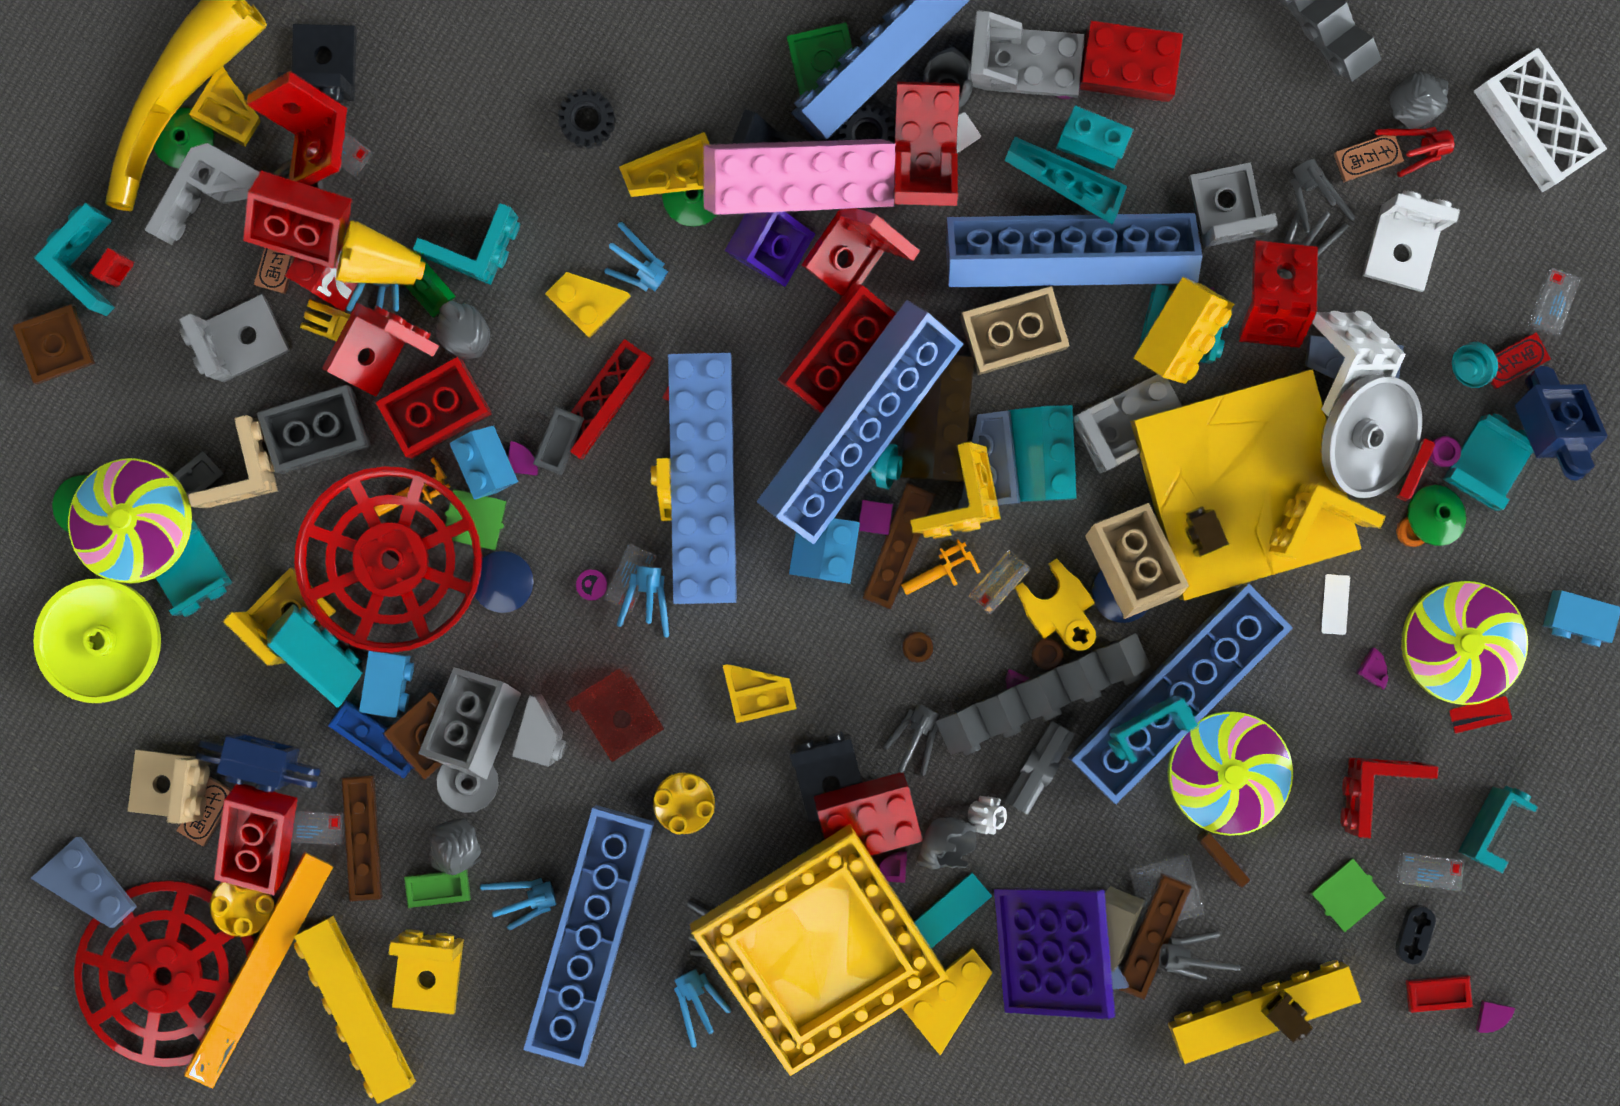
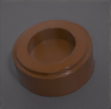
M912 632L905 637L902 650L905 657L910 661L916 663L924 662L932 655L933 642L923 632Z
M1041 639L1032 648V660L1042 669L1056 668L1063 659L1062 647L1055 640Z

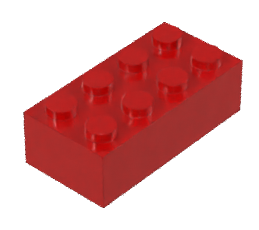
M853 283L778 378V381L821 415L897 313L866 287Z

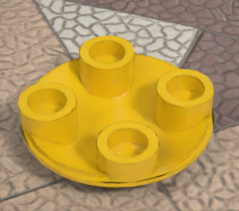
M685 772L673 774L664 779L655 791L653 798L655 816L663 827L674 834H690L702 829L710 821L714 813L715 798L713 791L703 778L695 774Z
M221 882L216 887L210 901V912L214 923L220 930L235 937H247L263 929L274 908V900L270 894Z

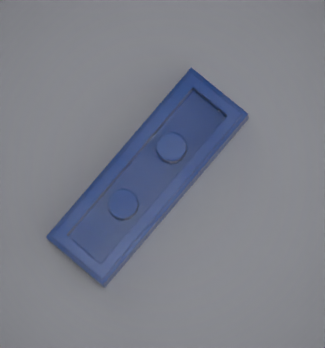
M346 700L328 726L405 779L412 770V767L382 734L387 727L369 714L359 712V707Z

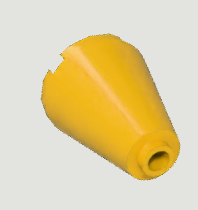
M350 220L343 241V250L339 257L336 280L348 283L414 285L416 279L422 280L426 262L421 261V254L358 221Z

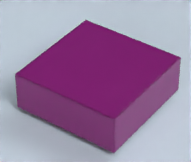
M862 500L859 531L888 535L893 504Z

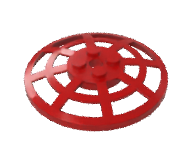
M383 466L368 468L347 475L332 484L317 498L300 526L295 544L294 565L296 580L302 598L311 614L324 628L339 640L354 647L374 652L394 653L409 651L427 645L443 636L459 622L468 610L478 589L482 570V550L475 522L466 506L453 491L440 481L422 472L403 467ZM384 476L412 479L407 497L382 495L369 498L361 481ZM424 484L434 488L446 497L458 510L462 520L446 527L442 519L432 509L419 502ZM349 487L358 504L350 508L340 518L332 531L315 526L314 524L326 505L341 491ZM386 504L404 506L398 523H381L374 507ZM418 511L427 517L438 531L421 538L416 531L410 528L415 512ZM363 513L369 529L361 535L358 541L342 535L348 524L356 516ZM466 531L469 532L474 556L473 573L470 582L453 576L456 555L452 538ZM309 537L328 543L325 564L329 581L314 588H311L306 566ZM441 543H444L446 551L445 573L428 567L429 557L427 550ZM337 547L353 552L354 570L339 577L336 569ZM390 550L396 552L399 557L398 565L392 569L385 567L382 561L383 555ZM423 578L440 584L434 595L425 604L419 606L413 589L421 583ZM360 581L366 589L371 591L372 595L366 609L353 601L344 588ZM449 588L464 593L465 597L453 615L439 628L430 632L423 615L439 604ZM335 592L337 598L346 608L357 616L362 617L355 635L347 632L332 621L317 600ZM401 595L408 611L398 615L378 613L385 596L394 597ZM412 621L419 637L397 643L367 640L374 622L379 624H400Z
M152 881L135 886L125 892L130 898L149 892H177L172 910L151 911L140 914L137 917L131 912L122 920L124 925L110 938L102 955L86 950L90 938L101 923L93 918L83 933L76 952L74 966L75 992L80 1009L88 1025L99 1039L112 1050L130 1060L145 1065L161 1067L182 1066L189 1064L194 1053L182 1057L156 1058L157 1040H176L193 1033L201 1042L207 1031L205 1025L216 1015L233 984L229 983V963L222 945L235 936L226 934L223 931L215 935L212 929L202 921L185 913L190 895L210 903L213 891L185 881ZM169 920L165 937L148 941L139 926L150 921ZM181 924H186L195 929L206 941L192 949L187 943L178 939ZM129 933L137 950L131 955L128 962L111 958L118 943ZM253 935L240 937L247 956L256 941ZM212 951L218 963L219 981L203 978L200 959ZM83 963L99 968V986L106 1006L94 1014L91 1013L83 991ZM159 967H166L170 970L172 978L169 983L164 984L157 979L156 973ZM109 971L125 974L128 991L115 1000L109 987ZM199 991L216 993L208 1010L198 1018L189 1003ZM136 1002L140 1007L148 1011L146 1027H141L132 1022L121 1010ZM178 1011L188 1025L173 1031H158L161 1014ZM113 1016L124 1028L138 1036L144 1037L142 1055L116 1043L99 1025Z

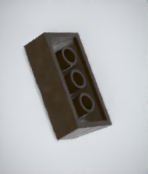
M954 356L906 420L902 450L903 467L900 478L962 483L964 481L958 445L967 443L974 357Z

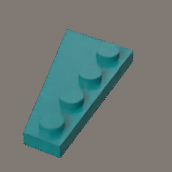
M1014 137L1005 158L1006 162L1113 225L1127 189L1126 185Z

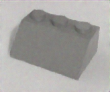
M454 667L418 754L461 772L487 780L521 693L504 682Z

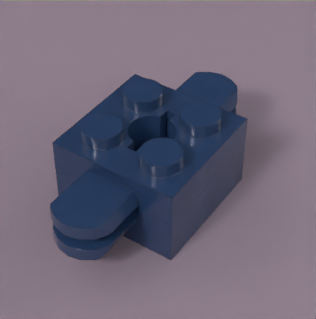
M1539 366L1525 379L1529 391L1515 405V408L1536 458H1557L1566 478L1575 481L1581 480L1595 466L1590 453L1608 435L1586 384L1560 385L1553 369L1547 366Z
M243 733L226 736L225 743L200 739L198 746L222 754L197 751L195 758L218 764L217 773L226 775L225 781L235 784H244V781L256 783V789L267 792H274V789L280 790L281 787L291 783L309 788L317 787V780L294 774L295 771L319 776L321 771L318 767L297 762L300 751L298 747Z

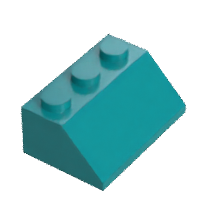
M1073 405L1008 410L1011 412L1020 502L1077 499Z
M293 604L267 630V645L338 708L363 674L362 666L360 665L362 660L351 649L348 648L346 651L337 644L339 639L326 628L321 630L314 623L316 618L306 608L302 607L299 610Z

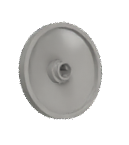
M1386 374L1369 375L1351 385L1338 399L1327 419L1321 448L1325 473L1338 490L1358 498H1370L1390 489L1405 474L1417 452L1422 433L1421 405L1415 391L1409 384Z

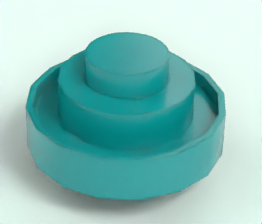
M1469 342L1458 348L1453 354L1452 370L1456 378L1465 386L1480 388L1490 383L1497 375V358L1493 350L1483 343Z
M889 444L868 471V473L872 474V479L876 480L878 488L890 489L894 480H899L901 476L903 457L898 455L897 445Z

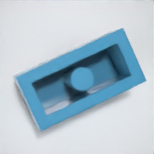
M494 425L471 431L450 442V446L474 500L498 493L518 482Z
M1553 590L1543 626L1552 628V635L1570 639L1571 634L1582 637L1581 643L1600 647L1601 642H1613L1620 616V607L1566 591Z
M369 651L359 712L398 718L401 717L402 712L407 711L409 694L405 693L406 683L412 680L414 663H410V655Z

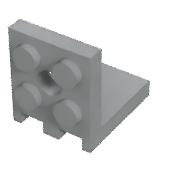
M1251 162L1189 176L1204 249L1224 243L1240 242L1243 239L1264 237L1278 226L1275 213L1262 216ZM1229 192L1234 198L1233 206L1230 208L1222 207L1218 203L1219 193Z
M262 294L209 320H203L192 314L179 319L183 328L179 329L180 334L187 346L192 345L196 354L193 357V361L201 375L205 373L207 377L221 382H227L290 352V348L265 296ZM251 327L256 331V339L251 344H244L241 340V333L244 329Z

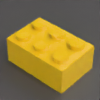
M1182 277L1135 354L1134 359L1164 378L1186 384L1198 372V363L1203 355L1208 353L1214 346L1215 336L1220 327L1226 325L1231 318V309L1234 303L1205 285Z

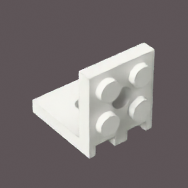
M1403 191L1402 194L1398 193L1381 205L1362 276L1423 292L1440 231L1457 222L1460 210L1451 208L1452 204L1448 201L1433 199L1432 202L1422 200L1420 194L1411 191ZM1401 245L1407 248L1409 257L1406 262H1400L1395 259L1393 251L1396 246Z
M1339 311L1316 313L1312 323L1345 357L1321 409L1329 417L1338 399L1351 385L1364 377L1374 374H1386L1395 377L1406 354L1389 338V334L1380 329L1372 321V317L1363 311H1356L1355 313H1342Z

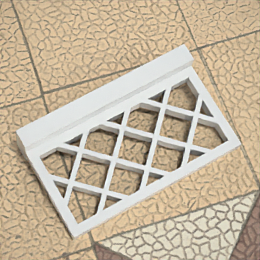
M1539 48L1474 90V93L1541 192L1553 187L1607 150ZM1531 59H1534L1540 68L1539 78L1525 75L1527 62ZM1519 68V73L1513 72ZM1504 77L1517 79L1516 93L1507 92L1500 83V80ZM1524 81L1538 85L1536 98L1522 95ZM1544 86L1555 90L1557 93L1556 103L1542 100ZM1521 102L1535 105L1533 119L1523 117L1520 112ZM1541 107L1555 110L1553 124L1539 121ZM1562 112L1570 113L1574 118L1573 129L1560 126ZM1538 127L1552 130L1550 145L1540 142L1537 137ZM1559 132L1572 135L1570 149L1557 147ZM1579 137L1588 139L1595 150L1589 154L1577 151ZM1555 153L1569 156L1568 168L1563 172L1559 170L1554 162Z

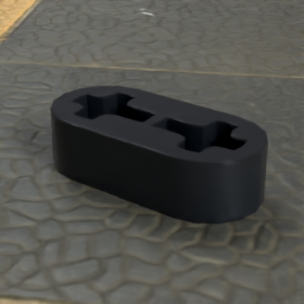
M1415 905L1409 908L1404 916L1395 950L1398 957L1408 964L1420 963L1427 954L1436 924L1435 915L1430 909L1422 905ZM1421 912H1423V917L1427 918V923L1420 924L1416 933L1417 923L1413 921L1414 916H1420ZM1415 936L1414 946L1418 948L1417 954L1411 953L1410 957H1408L1404 947L1405 945L1411 946Z

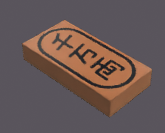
M1383 135L1334 153L1343 183L1404 161L1396 136Z
M264 248L254 285L286 295L290 279L284 275L296 257Z
M209 777L204 795L206 807L203 819L181 823L177 832L201 846H206L222 819L224 799L232 789Z

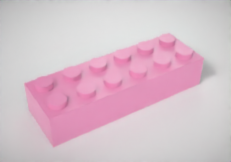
M882 139L704 145V209L714 214L893 207L895 144Z

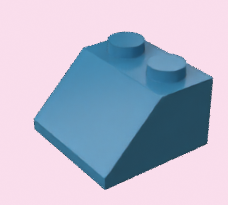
M833 518L815 544H812L796 532L789 574L850 584L860 522Z

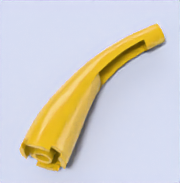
M201 0L185 17L159 57L130 113L113 162L105 200L106 205L123 211H132L134 209L148 157L173 114L209 77L227 64L266 28L267 23L254 5L250 6L245 0Z

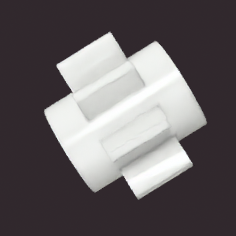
M979 796V801H974L970 805L968 819L970 823L976 824V832L994 835L996 829H1001L1004 826L1007 812L1004 807L999 806L1001 799Z

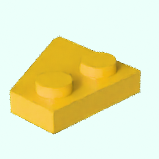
M224 67L213 74L189 113L192 119L246 147L261 122L255 110L247 105L244 95L234 84Z
M566 272L545 293L589 338L631 297L626 291Z
M657 458V466H651V484L657 486L661 521H672L670 459Z
M730 664L723 665L736 723L797 709L790 678Z

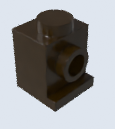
M1202 506L1186 513L1188 527L1185 528V532L1192 545L1197 544L1198 546L1197 549L1192 550L1195 556L1201 557L1229 545L1214 510L1208 509L1205 511Z
M1282 989L1261 1012L1294 1043L1297 1039L1303 1040L1312 1031L1313 1027L1304 1019L1308 1013L1295 1000L1289 1004L1293 998Z

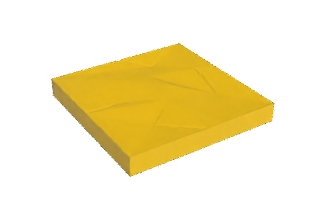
M1313 369L1130 421L1136 444L1141 452L1139 455L1158 523L1189 585L1179 597L1180 600L1185 601L1362 549L1355 523L1321 507L1297 559L1280 557L1269 552L1272 546L1270 544L1271 535L1277 527H1281L1285 518L1283 515L1285 505L1289 499H1294L1300 484L1306 486L1307 484L1314 486L1318 484L1348 498L1346 493L1338 490L1330 482L1323 467L1321 448L1327 420L1325 413L1321 410L1323 405ZM1203 506L1205 511L1208 509L1215 511L1229 545L1204 556L1197 557L1192 550L1197 549L1198 546L1197 544L1192 545L1185 532V528L1188 527L1186 513Z
M850 824L690 923L693 936L790 1076L948 978L944 967Z

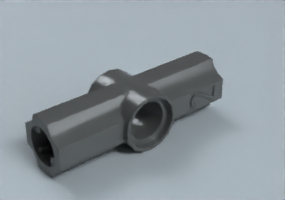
M1050 721L1036 747L1032 748L1019 769L1021 773L1004 801L1018 810L1029 814L1044 786L1047 787L1055 776L1060 765L1059 760L1067 750L1075 734Z

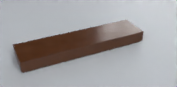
M907 483L889 528V534L885 538L863 594V599L889 609L892 608L921 534L913 533L910 520L927 517L936 494Z
M374 775L343 777L342 791L350 902L382 899L375 777Z
M1164 873L1161 874L1121 969L1129 987L1119 990L1145 999L1160 964L1159 953L1161 946L1169 942V938L1173 933L1191 890V884Z

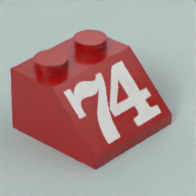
M342 243L340 253H342L344 243ZM340 253L334 269L296 257L284 275L343 312L346 311L350 298L358 284L336 280Z

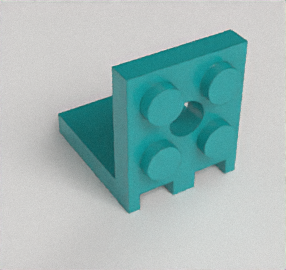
M85 203L83 206H77L68 216L69 221L61 229L54 230L48 236L47 244L34 258L89 310L107 316L115 307L71 267L72 263L112 222L104 212Z
M499 203L476 261L420 238H417L413 250L427 260L491 285L498 267L503 268L507 261L509 251H506L509 240H514L518 234L520 223L517 220L519 217L511 207Z

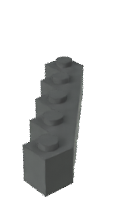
M1279 0L1294 15L1302 26L1306 37L1319 48L1328 60L1331 70L1337 76L1342 74L1353 82L1382 60L1374 38L1355 25L1346 1Z
M1134 633L1110 642L1093 652L1069 660L1052 670L1035 675L1018 685L985 697L983 700L968 707L960 708L936 720V723L950 755L963 751L964 756L980 750V743L991 737L1003 733L1004 738L1021 732L1020 726L1032 719L1043 716L1044 720H1049L1062 713L1060 708L1070 702L1083 698L1084 702L1087 703L1102 696L1100 690L1111 684L1123 681L1125 685L1138 681L1142 678L1140 673L1150 668L1151 665L1137 634Z

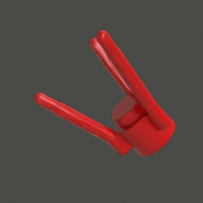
M1430 127L1426 129L1375 130L1376 135L1426 137L1422 139L1421 147L1408 151L1406 155L1407 157H1412L1424 153L1428 157L1397 173L1398 177H1403L1431 162L1439 161L1441 156L1451 154L1454 150V138L1447 129L1437 131L1436 127Z

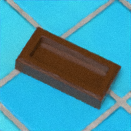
M1204 830L1197 836L1198 842L1237 886L1243 887L1250 881L1209 832Z

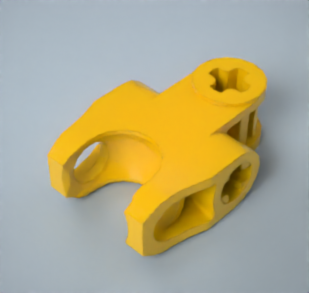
M1056 558L1048 564L1058 583L1057 591L1052 598L1042 600L1035 597L1023 582L1014 587L1023 604L1026 616L1043 639L1056 631L1070 649L1075 651L1086 650L1094 644L1096 631L1083 612L1095 603L1081 581L1071 574ZM1075 627L1078 630L1085 629L1084 643L1072 640V637L1075 635L1073 631Z

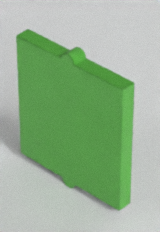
M454 489V494L466 506L475 522L481 547L496 551L500 529L504 528L502 521L507 501L491 497H482L474 500L471 493ZM450 503L449 511L445 512V516H447L446 527L462 520L458 510ZM468 531L452 538L455 542L472 545Z
M1353 858L1311 892L1325 909L1324 914L1331 916L1343 932H1346L1386 898L1372 882L1373 877L1369 874L1366 875Z

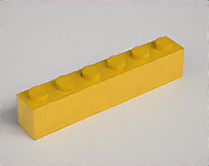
M334 916L295 935L296 942H294V948L301 959L305 958L310 968L308 976L315 987L319 986L324 996L322 998L324 1009L329 1015L333 1014L338 1024L335 1027L337 1035L343 1043L347 1042L352 1052L349 1054L351 1063L357 1071L361 1070L365 1078L363 1085L370 1098L374 1097L377 1104L412 1087L416 1080Z
M1338 960L1328 961L1320 965V970L1309 973L1308 970L1300 971L1291 975L1292 980L1283 983L1272 981L1262 985L1261 991L1252 994L1250 991L1240 992L1232 996V1001L1221 1004V1001H1216L1203 1007L1204 1011L1195 1014L1188 1011L1174 1017L1175 1021L1168 1023L1180 1059L1186 1064L1280 1031L1261 1010L1282 989L1293 998L1289 1004L1295 1000L1308 1013L1304 1017L1306 1021L1360 1003L1361 999L1349 966L1343 962L1338 963Z

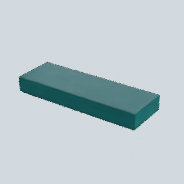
M970 872L915 919L914 923L929 946L933 948L988 901L992 895L973 872Z

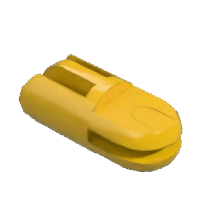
M309 299L308 307L331 315L332 318L317 312L305 311L303 317L306 320L328 329L302 322L300 328L337 341L351 314Z

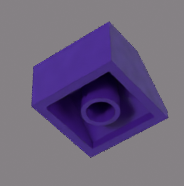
M785 211L745 213L725 252L747 267L786 287L815 233Z

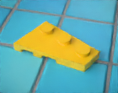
M705 132L619 166L631 197L704 189V145H710Z
M973 947L945 969L948 976L946 980L901 1007L939 1055L946 1048L992 975L991 969Z

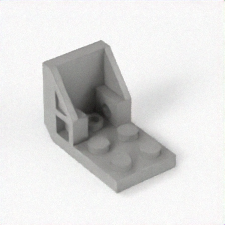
M977 11L970 73L973 87L986 91L1078 98L1084 34L1023 29L1020 22L992 12Z
M208 143L190 148L145 231L172 245L174 240L178 241L183 235L186 228L184 223L190 213L193 214L197 210L201 201L199 197L201 192L223 204L246 200L248 191L260 172Z
M1156 374L1073 417V425L1099 474L1141 453L1136 444L1130 421L1181 407L1182 405L1169 380Z

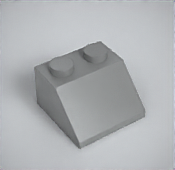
M541 694L529 695L512 757L549 767L555 761L562 759L566 741L561 740L563 731Z

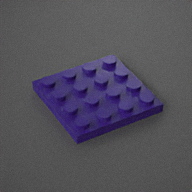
M1005 887L994 889L1004 1012L1096 1019L1115 1017L1104 890Z

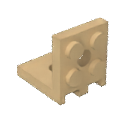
M247 415L234 418L249 480L188 494L191 507L208 509L278 491L273 473L275 470L259 419Z
M135 750L128 812L168 816L167 822L177 824L202 820L206 807L204 795L210 775V769L207 765L211 763L196 759V756ZM162 775L170 780V788L166 793L160 792L157 788V780Z

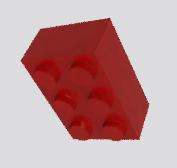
M1090 21L1086 31L1080 75V90L1170 102L1176 90L1183 33Z
M459 357L452 359L376 402L404 455L411 459L492 415L466 365Z
M904 772L814 796L825 839L850 824L870 856L923 841Z
M236 784L224 799L214 880L274 895L287 877L298 798L277 792L259 790L247 784Z

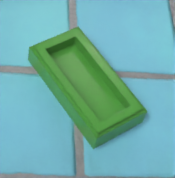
M467 870L457 875L436 872L404 877L408 908L471 900Z

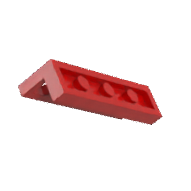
M626 339L621 342L571 411L573 414H580L581 417H584L583 407L590 401H600L601 409L594 419L583 421L581 426L583 434L570 450L571 453L581 460L585 458L654 363V359L639 350ZM627 348L637 355L638 358L630 369L620 370L619 357ZM616 363L617 371L609 372ZM617 375L619 384L612 394L602 395L601 382L603 379ZM598 389L599 396L591 397L595 390Z

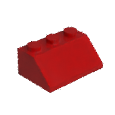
M260 171L248 191L243 241L334 269L349 224L352 199Z

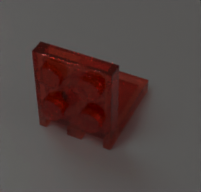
M626 666L619 668L567 701L572 712L577 710L581 712L611 762L665 729ZM619 710L627 711L630 714L631 722L626 728H620L614 723V714Z

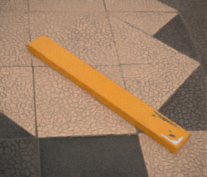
M304 852L184 1071L185 1077L213 1089L290 948L294 936L297 935L333 869L331 864Z

